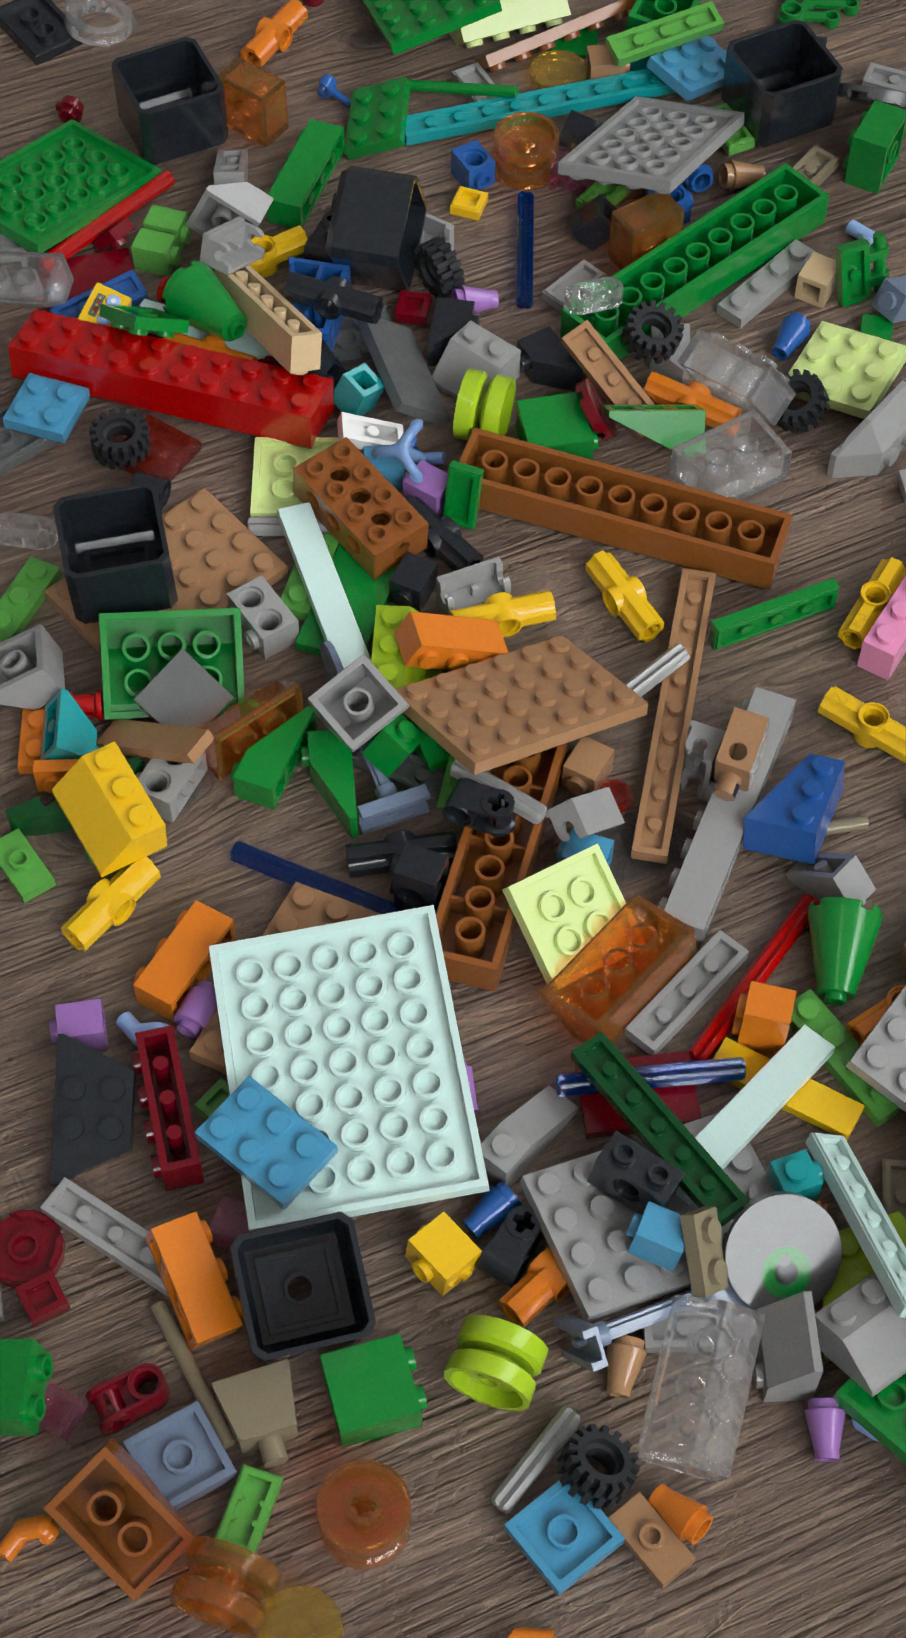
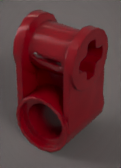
M144 1363L113 1379L95 1385L86 1393L85 1398L89 1404L94 1405L101 1421L99 1425L101 1434L111 1435L162 1409L169 1400L170 1390L160 1368L154 1364ZM155 1381L158 1383V1387L151 1394L144 1395L139 1393L140 1388L146 1382ZM109 1402H111L112 1407H113V1411H112V1412L110 1411V1409H109V1407H108V1403H109Z

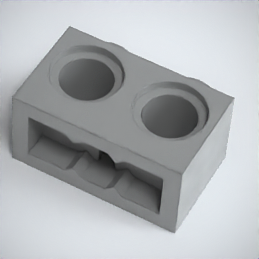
M262 575L227 593L228 608H240L241 630L244 632L247 644L252 650L257 649L265 660L295 644L299 635L298 620Z
M204 751L195 764L149 758V763L143 772L140 771L136 774V777L162 819L171 823L175 821L208 770L206 753Z

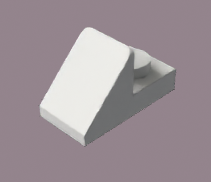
M341 412L337 419L339 441L347 437L363 455L364 446L392 445L403 434V424Z

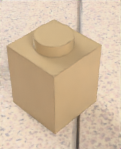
M813 252L798 275L794 298L823 308L837 287L836 260Z

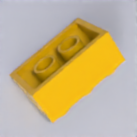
M115 741L81 756L52 789L53 796L101 878L167 847L166 825Z

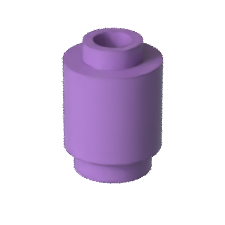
M201 980L196 986H192L174 1016V1021L178 1025L177 1030L182 1035L191 1039L199 1037L216 1011L217 1001L213 983Z

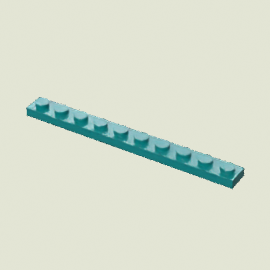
M647 68L519 93L517 98L498 97L407 115L404 141L406 146L566 115L570 113L571 109L581 112L627 103L635 96L652 98L676 92Z

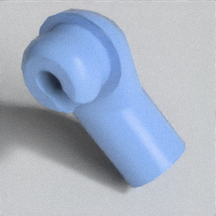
M854 219L848 223L845 230L847 234L857 240L864 238L870 245L873 243V234L875 233L873 230Z
M131 1012L123 1013L116 1021V1025L135 1046H137L136 1032L170 1026L162 1022L140 1023Z

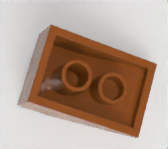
M113 1437L51 1497L43 1508L133 1602L197 1538L143 1468Z

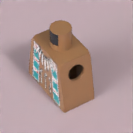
M734 707L715 760L714 780L717 782L714 794L718 798L725 801H734L738 790L745 792L750 790L767 747L770 718Z

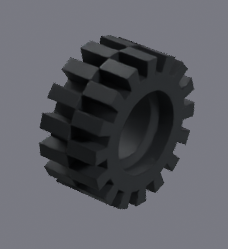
M436 236L416 246L413 250L415 254L413 255V260L416 262L414 264L415 269L419 270L420 273L418 276L420 279H423L424 287L429 288V293L431 295L434 294L435 298H442L450 294L452 289H458L465 281L462 277L464 271L460 268L462 264L456 258V251H452V245L449 242L446 243V239L444 237L440 238V236Z
M650 300L648 306L644 301L638 307L635 306L632 309L622 330V336H624L622 342L624 346L629 345L627 348L629 354L634 351L636 352L635 359L638 361L643 356L647 364H650L652 359L655 360V364H660L663 359L666 362L676 352L684 334L682 333L684 324H680L682 320L680 315L673 316L676 310L672 306L669 310L664 309L666 303L661 302L658 307L656 306V300ZM650 325L658 328L663 333L664 338L653 339L648 337L642 331V326Z
M793 369V376H790L788 372L783 373L782 375L785 379L781 381L777 377L773 381L776 388L770 386L768 390L770 396H767V403L778 426L781 425L783 430L788 431L790 428L792 433H798L799 427H801L803 433L808 432V425L810 424L815 429L819 426L817 419L819 418L823 421L826 418L824 411H829L830 407L827 402L830 401L822 381L819 380L816 374L813 373L811 375L810 371L805 369L802 375L799 369ZM800 392H806L810 395L809 402L799 410H789L787 408V401L793 395Z
M115 408L109 409L110 415L108 416L102 412L99 414L100 420L95 418L92 421L93 427L90 426L89 428L94 458L96 460L99 459V463L102 466L108 463L109 469L113 470L116 465H119L120 470H126V464H130L131 468L136 467V460L142 463L145 460V455H149L151 447L149 428L144 417L141 414L137 416V412L132 409L127 414L126 408H120V413H115ZM119 435L131 437L129 440L120 443L109 441Z
M589 1424L587 1428L584 1425L578 1428L558 1455L557 1462L559 1464L556 1467L557 1474H563L559 1480L562 1486L568 1484L571 1486L567 1493L572 1498L578 1493L582 1496L579 1503L586 1506L592 1500L593 1508L600 1509L604 1504L607 1509L611 1508L615 1502L618 1504L636 1481L640 1465L635 1464L638 1460L637 1453L628 1452L632 1444L628 1440L624 1443L619 1440L622 1436L621 1433L615 1431L612 1436L608 1434V1426L602 1425L598 1431L596 1424ZM586 1457L599 1461L607 1469L609 1475L595 1470L589 1464Z

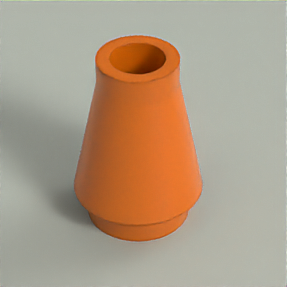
M664 1483L660 1484L653 1491L648 1500L682 1542L687 1540L692 1545L698 1543L708 1532L713 1522V1516L707 1512V1506L670 1489Z

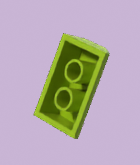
M376 605L371 662L394 689L441 674L443 670L422 669L404 665L394 631L410 611H418L410 606Z

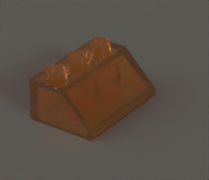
M277 680L269 686L261 687L253 696L242 703L231 706L223 715L212 722L204 723L199 727L209 729L214 736L212 743L205 750L208 769L219 781L231 775L235 762L242 760L248 748L303 710L302 686L297 681Z

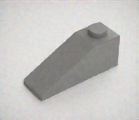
M248 149L218 150L213 171L214 185L248 182Z
M548 1085L509 1115L481 1143L487 1179L494 1185L502 1181L510 1188L579 1111V1107Z

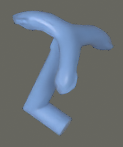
M422 419L413 420L395 444L382 447L376 446L371 452L373 459L383 457L397 458L409 473L412 481L422 483L423 473L416 466L421 460L431 465L446 464L445 452L424 453L411 447L412 440L423 428Z

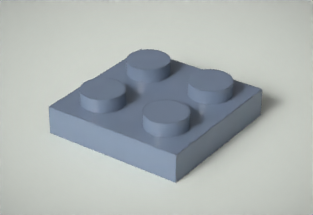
M198 1400L123 1441L128 1454L143 1468L176 1511L238 1477L236 1469Z

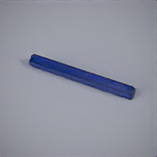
M521 191L518 194L516 305L520 309L524 307L529 309L533 306L534 194L531 191Z
M237 841L231 849L230 855L233 862L290 885L298 882L380 914L398 911L396 903L244 842Z
M741 1057L634 1067L651 1088L743 1080L746 1077V1064ZM582 1072L561 1073L555 1077L556 1093L560 1097L600 1093Z

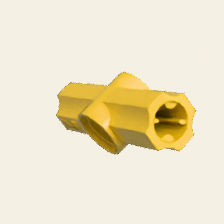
M299 225L273 237L268 235L253 237L251 241L264 248L265 252L263 258L249 265L262 277L273 275L278 269V264L288 260V257H295L304 252V247L308 240L305 231Z
M602 550L594 554L586 563L585 571L602 592V598L609 613L614 617L619 615L638 641L643 640L646 643L655 639L659 632L664 629V621L648 602L646 591L641 581L634 575L629 577L611 552L606 553Z
M893 557L882 559L869 582L862 586L858 600L838 633V637L842 639L845 646L854 650L862 647L863 640L906 576V568L902 561Z
M549 590L518 597H512L510 593L499 592L488 597L484 604L450 610V616L497 621L503 638H507L518 633L523 626L556 620V609L552 592H549Z
M831 687L819 705L818 713L852 732L855 741L860 746L865 748L878 747L906 764V727L890 718L889 711L882 704L876 702L865 704L838 687Z
M146 856L123 867L110 880L106 878L100 880L90 890L86 904L61 927L62 934L76 949L86 951L112 925L119 926L128 920L135 909L136 901L161 878L160 870Z

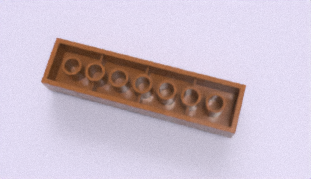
M569 742L496 767L487 772L547 806V810L552 808L563 772V765L567 759ZM513 812L516 819L515 828L510 834L502 837L492 836L482 831L464 827L436 913L449 981L497 992L517 925V920L502 889L532 875L549 819L546 816L540 824H533ZM493 819V825H494L495 827H496V819Z

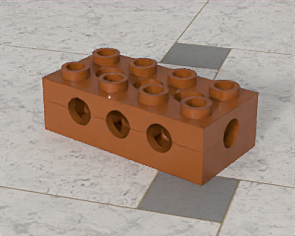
M347 437L293 468V493L302 503L310 502L315 517L373 580L397 567L407 552L416 555L427 548L429 523Z

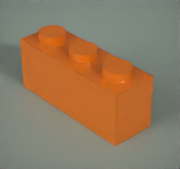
M410 611L394 631L404 665L407 667L453 671L466 667L469 664H475L494 658L497 655L509 653L498 622L494 620Z
M197 900L188 911L184 910L179 915L175 929L170 936L163 938L158 943L154 957L147 967H141L136 973L133 987L137 1003L175 1023L174 1016L190 988L196 986L201 980L205 981L212 972L209 946L233 942L236 939L234 919Z
M195 1211L151 1228L145 1239L190 1351L235 1333L242 1326L240 1319L243 1318L240 1301L237 1296H231L225 1283L228 1280V1273L220 1257L215 1258L210 1243L213 1242V1237L205 1220L200 1221Z

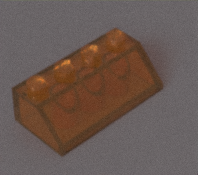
M635 894L543 988L540 996L571 1035L580 1042L584 1043L602 1031L614 1044L624 1034L625 1028L697 954L695 929Z

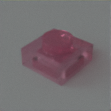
M50 1383L45 1391L46 1410L44 1418L39 1423V1428L68 1441L89 1404L82 1398Z

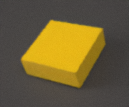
M459 186L450 205V214L479 221L488 202V193Z

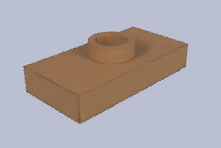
M640 1492L608 1517L624 1536V1544L662 1590L695 1563L696 1558Z

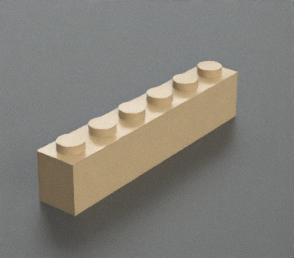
M250 265L229 275L215 270L216 276L247 317L246 331L290 374L304 375L308 371L320 369L322 332Z

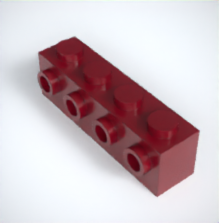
M170 1025L136 1032L135 1037L138 1051L131 1052L134 1071L136 1075L143 1074L145 1084L137 1086L141 1108H149L151 1119L144 1120L148 1144L156 1142L158 1154L150 1156L155 1179L163 1178L166 1191L205 1183L174 1027Z

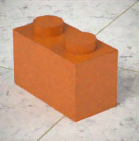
M751 981L748 995L740 993L732 1034L739 1035L738 1043L757 1053L773 1058L785 1045L797 991Z

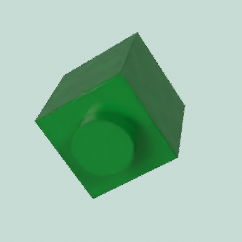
M400 714L382 729L362 755L389 778L426 737L413 723Z

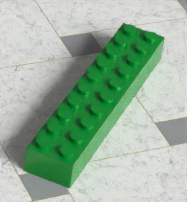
M784 163L562 308L560 336L564 337L588 320L617 358L621 360L629 354L627 352L629 345L624 346L622 342L624 338L622 330L635 306L638 307L644 301L648 306L650 300H656V306L658 307L661 302L666 303L664 308L666 310H669L672 306L676 310L673 315L674 317L680 315L681 318L685 317L779 254L794 240L801 239L825 223L830 195L790 165ZM642 326V331L646 335H650L651 326Z

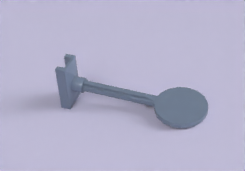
M327 640L321 642L320 653L326 678L329 682L344 668L334 645ZM371 738L359 747L361 754L372 742ZM362 755L375 784V794L378 798L377 800L357 806V823L362 835L429 812L426 800L430 799V793L426 784L398 792L395 784L390 782L389 778Z
M729 1286V1288L708 1297H693L692 1290H689L608 1322L601 1320L591 1324L568 1313L554 1318L553 1321L555 1327L570 1334L573 1346L562 1350L564 1358L594 1372L609 1366L603 1347L611 1344L613 1339L715 1300L720 1308H725V1312L728 1315L742 1319L755 1318L757 1310L740 1299Z

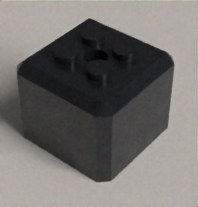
M793 20L729 42L721 99L733 111L745 113L744 126L754 137L755 143L765 148L832 125L843 67L806 22Z
M184 37L121 56L114 60L111 66L118 114L144 160L153 165H158L226 142L229 134L224 85L196 39Z
M349 166L341 172L337 193L335 192L332 198V217L326 227L325 249L332 263L350 266L351 284L394 291H410L415 271L414 264H416L413 260V255H415L413 250L416 246L420 245L427 212V203L417 176L357 166Z
M145 482L61 497L53 505L64 575L77 620L84 624L98 622L99 613L160 611L171 609L178 601L157 487Z
M340 1211L239 1234L231 1245L229 1254L250 1353L260 1360L266 1361L367 1337L376 1325L354 1220ZM297 1276L305 1277L311 1284L309 1297L301 1301L293 1299L288 1293L290 1280Z

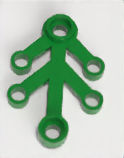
M785 0V3L778 10L777 19L781 24L793 20L822 22L825 28L835 29L840 23L841 15L838 11L827 10L825 12L810 10L841 9L844 15L855 16L858 14L860 1L804 0L799 3L796 0Z

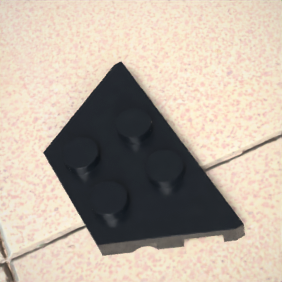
M58 1034L50 1185L58 1186L64 1177L70 1179L85 1171L89 1172L101 1166L102 1163L125 1155L133 1149L136 1072L66 1034Z

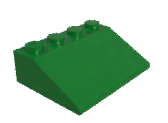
M240 608L98 614L105 720L150 717L133 699L182 648L233 696V699L218 714L246 713Z

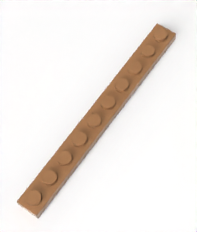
M682 569L668 649L676 643H680L687 650L690 658L662 680L631 851L632 859L667 864L685 760V744L689 724L692 719L716 573Z

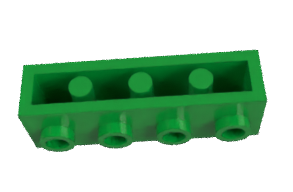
M310 119L306 128L299 132L297 144L293 150H289L284 167L277 171L271 190L268 189L265 192L274 198L267 210L268 222L291 228L300 225L303 228L344 153V127Z

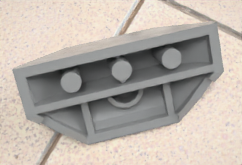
M906 378L831 453L827 470L828 477L846 478L878 475L886 466L890 467L895 463L900 451L906 446Z

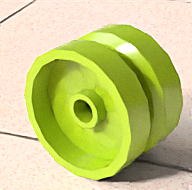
M469 368L462 380L453 420L454 438L468 441L474 428L506 436L514 407L515 378L497 374L489 383L487 372Z
M470 1315L466 1317L457 1336V1345L460 1349L451 1352L444 1370V1379L461 1394L490 1407L507 1411H523L529 1408L536 1389V1382L532 1377L541 1374L548 1355V1347L532 1332L512 1322L486 1315Z

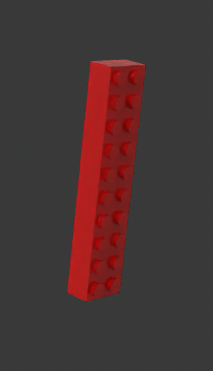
M35 309L8 345L11 374L14 378L25 380L28 374L32 373L89 388V394L93 397L259 437H269L312 449L316 438L319 437L334 410V379L310 373L294 375L290 374L284 367L207 350L193 345L177 343L163 338L131 334L126 330L62 316L48 311Z

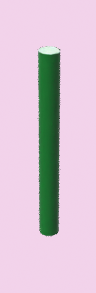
M408 80L411 85L410 92L517 98L519 93L517 85Z

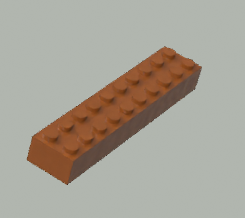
M478 428L473 429L459 460L461 463L484 469L479 509L696 570L716 573V575L768 590L771 589L789 539L792 514Z

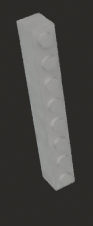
M758 687L755 688L751 700L744 699L741 709L770 718L765 753L750 790L746 792L738 790L734 801H725L718 798L714 794L717 782L710 781L704 797V801L708 802L705 811L698 810L692 830L696 831L693 839L687 838L682 848L680 858L684 860L681 869L675 867L668 884V888L672 889L669 898L662 897L656 912V918L661 919L659 934L701 948L741 849L742 843L740 841L744 835V817L760 802L792 722L796 704L795 699Z

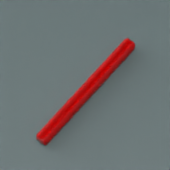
M165 170L84 228L39 257L38 263L43 271L50 272L172 187L176 182L172 173Z
M810 894L802 895L690 1047L689 1056L692 1061L701 1066L708 1062L734 1025L740 993L748 995L751 981L765 984L808 925L807 912L809 903L813 901L815 906L820 905L817 898L812 897Z

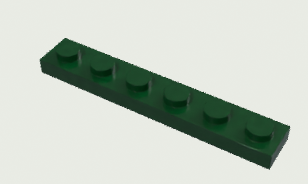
M601 1031L571 1050V1060L647 1149L685 1173L680 1187L698 1208L716 1206L721 1227L736 1218L744 1209V1205L750 1200L608 1037Z

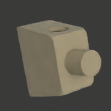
M288 1359L211 1382L216 1402L241 1453L247 1454L259 1450L265 1468H275L285 1464L289 1459L284 1442L298 1436L292 1377Z

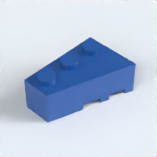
M288 257L290 272H296L327 281L330 277L338 276L344 278L351 285L350 266ZM293 301V306L322 332V339L333 352L344 316L340 315L338 319L329 320L318 314L315 307Z
M815 754L807 755L744 817L743 849L814 865L843 792L845 761Z

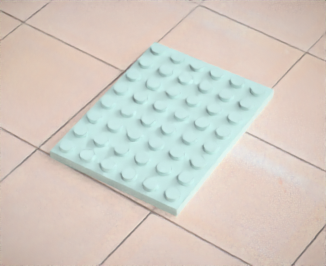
M434 905L209 946L230 1095L250 1076L336 1144L338 1148V1153L285 1210L241 1175L249 1232L340 1211L349 1217L489 1191Z

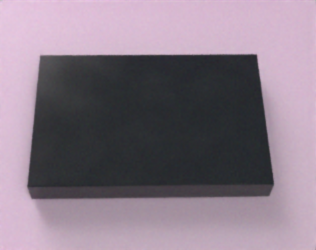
M13 0L0 6V27L36 65L86 43L84 33L52 0Z

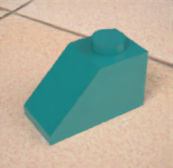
M61 688L45 705L40 760L80 759L81 756L99 748L96 745V728L68 690Z

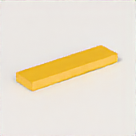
M725 1037L708 1068V1073L742 1090L771 1059ZM809 1079L781 1109L832 1135L844 1136L846 1141H848L865 1105Z

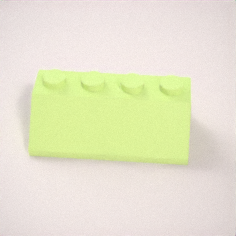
M500 0L501 12L452 31L449 34L456 46L466 44V48L470 49L483 45L482 39L492 37L493 42L510 38L509 32L519 30L520 35L537 31L536 25L543 23L546 24V28L560 25L563 23L562 18L571 15L567 0Z

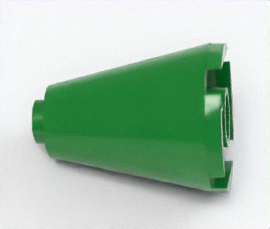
M192 261L189 262L192 266L186 269L180 267L167 281L162 294V298L166 300V307L163 306L165 312L189 320V326L228 342L243 336L246 331L247 317L208 265L204 262Z
M845 897L820 898V905L815 906L813 901L809 903L807 914L817 994L824 998L825 1003L842 1006L846 1005L848 1000L855 998L882 924L883 912L879 907L873 905V909L870 911L862 908V900Z

